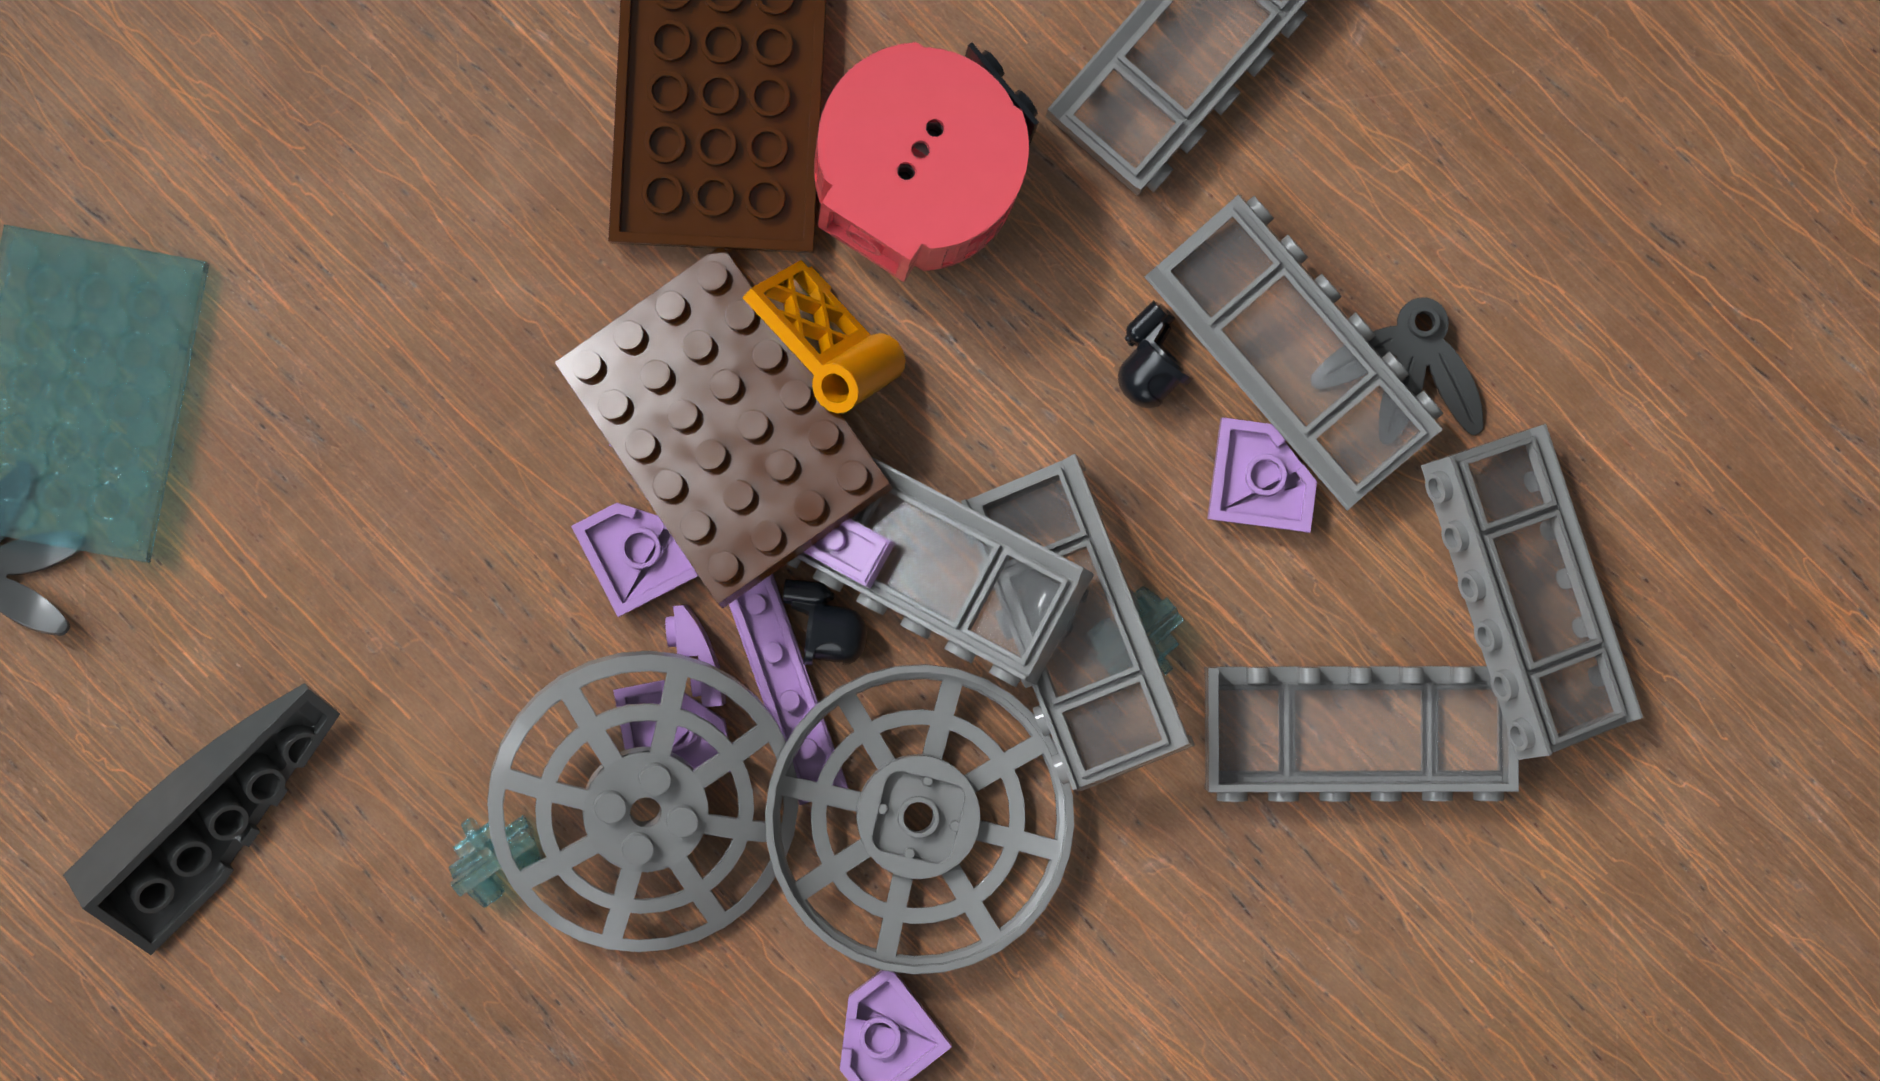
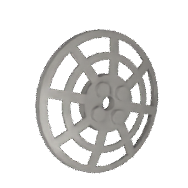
M657 651L616 653L588 661L561 674L537 692L516 715L500 743L491 768L487 797L489 831L497 860L512 888L533 912L555 929L581 942L609 950L630 952L669 950L697 942L727 927L748 911L769 888L776 877L770 859L758 881L738 903L725 911L711 891L734 868L745 849L747 841L766 842L765 821L753 820V789L748 770L743 761L768 742L776 759H778L786 740L776 720L759 698L735 677L709 663L681 654ZM647 671L666 673L660 704H630L596 715L580 689L596 680L622 673ZM687 677L703 682L729 696L748 712L757 725L731 743L726 735L709 721L690 711L681 709ZM560 700H563L578 727L569 733L555 749L544 768L542 777L512 769L511 766L516 752L530 729L548 709ZM656 721L651 747H635L619 752L606 731L614 726L629 722ZM677 726L686 728L701 736L718 753L694 769L686 760L672 752ZM588 742L600 760L601 765L589 779L586 788L558 782L559 776L569 759L582 745ZM792 761L788 776L797 778ZM729 771L734 778L738 793L737 818L708 813V801L704 788ZM506 789L536 798V827L546 858L519 870L512 857L505 832L503 805ZM783 796L784 810L781 823V837L787 856L795 832L798 799ZM641 798H652L659 803L660 810L652 820L639 821L630 813L632 805ZM552 803L582 810L584 827L587 833L585 837L561 850L557 844L552 827ZM703 834L731 838V843L721 860L702 878L688 858V855L698 845ZM599 853L608 862L621 868L614 894L590 884L573 867ZM669 867L684 888L679 892L662 897L635 898L642 872H654ZM559 875L580 896L599 906L609 908L602 934L586 930L563 918L545 904L532 888ZM692 901L708 922L694 930L669 937L641 940L623 938L630 913L664 912L682 907Z
M930 664L893 666L866 673L839 686L814 705L794 728L779 753L769 781L765 808L766 843L774 874L787 901L804 924L827 945L854 961L883 971L906 974L943 973L973 965L1000 952L1024 934L1046 909L1061 883L1071 853L1074 832L1073 794L1070 782L1063 785L1055 771L1052 755L1057 754L1058 751L1052 737L1042 734L1034 714L1011 693L983 677L957 668ZM929 679L942 681L934 710H901L871 720L857 697V694L871 687L899 680ZM962 686L977 691L1001 705L1021 723L1030 737L1003 752L1000 746L982 729L963 718L954 716ZM839 706L854 732L848 735L831 753L820 772L817 782L788 776L792 761L808 734L828 713ZM929 725L922 754L906 755L895 759L880 733L901 726ZM949 731L956 732L972 741L990 760L963 775L956 767L942 760ZM863 745L878 770L868 779L862 791L832 785L843 763L859 746ZM1042 755L1048 767L1055 793L1057 823L1054 839L1024 831L1025 803L1015 769ZM999 778L1004 783L1008 798V827L980 820V807L975 793ZM782 796L812 802V836L817 855L822 864L797 881H795L788 866L782 843L780 819ZM916 802L929 805L933 813L930 825L920 831L911 830L904 823L905 810L909 805ZM827 806L856 812L857 828L861 838L836 855L833 853L827 833ZM975 841L1003 847L1001 855L992 870L973 888L959 863L968 855ZM1019 851L1049 859L1045 873L1030 899L1011 920L998 929L983 901L991 896L1006 879L1016 862ZM872 857L882 868L893 873L887 901L879 900L863 891L846 873ZM942 875L956 898L950 902L932 907H907L913 879H926ZM833 882L839 891L855 905L875 916L883 918L876 949L860 944L836 930L816 912L807 899ZM965 913L981 939L967 947L941 954L916 956L897 954L903 923H936Z

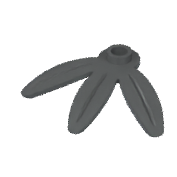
M1424 297L1413 299L1400 310L1397 317V325L1373 331L1376 336L1369 343L1382 357L1389 351L1397 357L1398 361L1410 374L1403 382L1416 396L1422 391L1426 366H1429L1436 388L1451 414L1469 434L1477 435L1483 429L1482 404L1476 384L1468 368L1453 347L1443 339L1449 326L1447 313L1442 305L1433 299ZM1416 315H1428L1432 320L1431 330H1419L1415 325ZM1344 345L1330 355L1316 369L1310 380L1315 388L1322 389L1353 381L1369 372ZM1383 391L1379 411V439L1384 444H1391L1400 435L1410 419L1391 397Z
M24 462L20 464L0 483V543L13 530L29 502L36 477V468L32 463ZM50 532L24 537L0 546V612L15 623L28 629L50 635H65L70 628V623L66 617L49 600L27 586L8 579L7 576L33 573L58 565L84 549L87 545V537L77 532Z

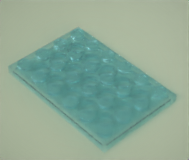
M4 224L0 242V536L146 563L151 562L209 269L207 262Z

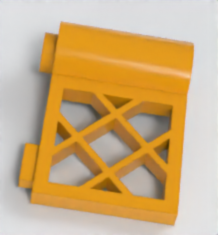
M800 260L752 287L744 295L743 299L814 375L812 388L814 396L820 405L834 413H845L901 376L906 362L904 351L898 341L890 335L883 333L871 335L830 291L832 287L812 266L808 268ZM794 280L809 296L796 292ZM769 298L783 303L785 311L778 309ZM799 310L812 314L814 322L801 318ZM829 321L835 323L845 334L832 330ZM805 336L818 341L820 354L807 341Z

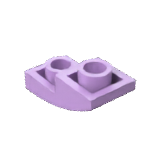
M688 605L673 606L674 616H669L665 619L668 647H676L677 654L687 657L698 656V660L720 669L714 648L697 616ZM690 678L692 696H701L702 707L723 706L726 704L724 693L703 682Z

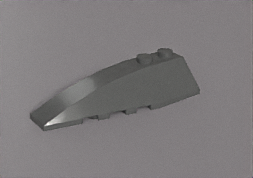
M304 683L262 707L214 739L176 768L140 799L63 874L82 909L149 955H152L227 881L234 870L230 864L243 845L250 847L260 832L257 827L258 823L270 805L276 807L279 805L288 791L285 786L286 782L296 768H303L339 717L340 713Z

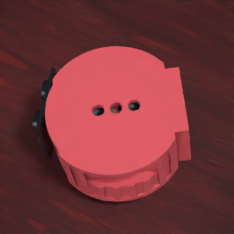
M917 42L894 45L871 54L853 66L841 78L831 92L822 112L814 160L815 187L821 204L818 227L902 282H905L915 266L923 271L937 270L953 266L968 259L983 249L997 235L1012 210L1026 174L1029 146L1039 124V121L1035 118L1038 115L1035 105L1021 90L1014 93L1002 78L1005 73L998 60L987 50L981 53L973 42L968 45L965 57L944 49L925 48Z

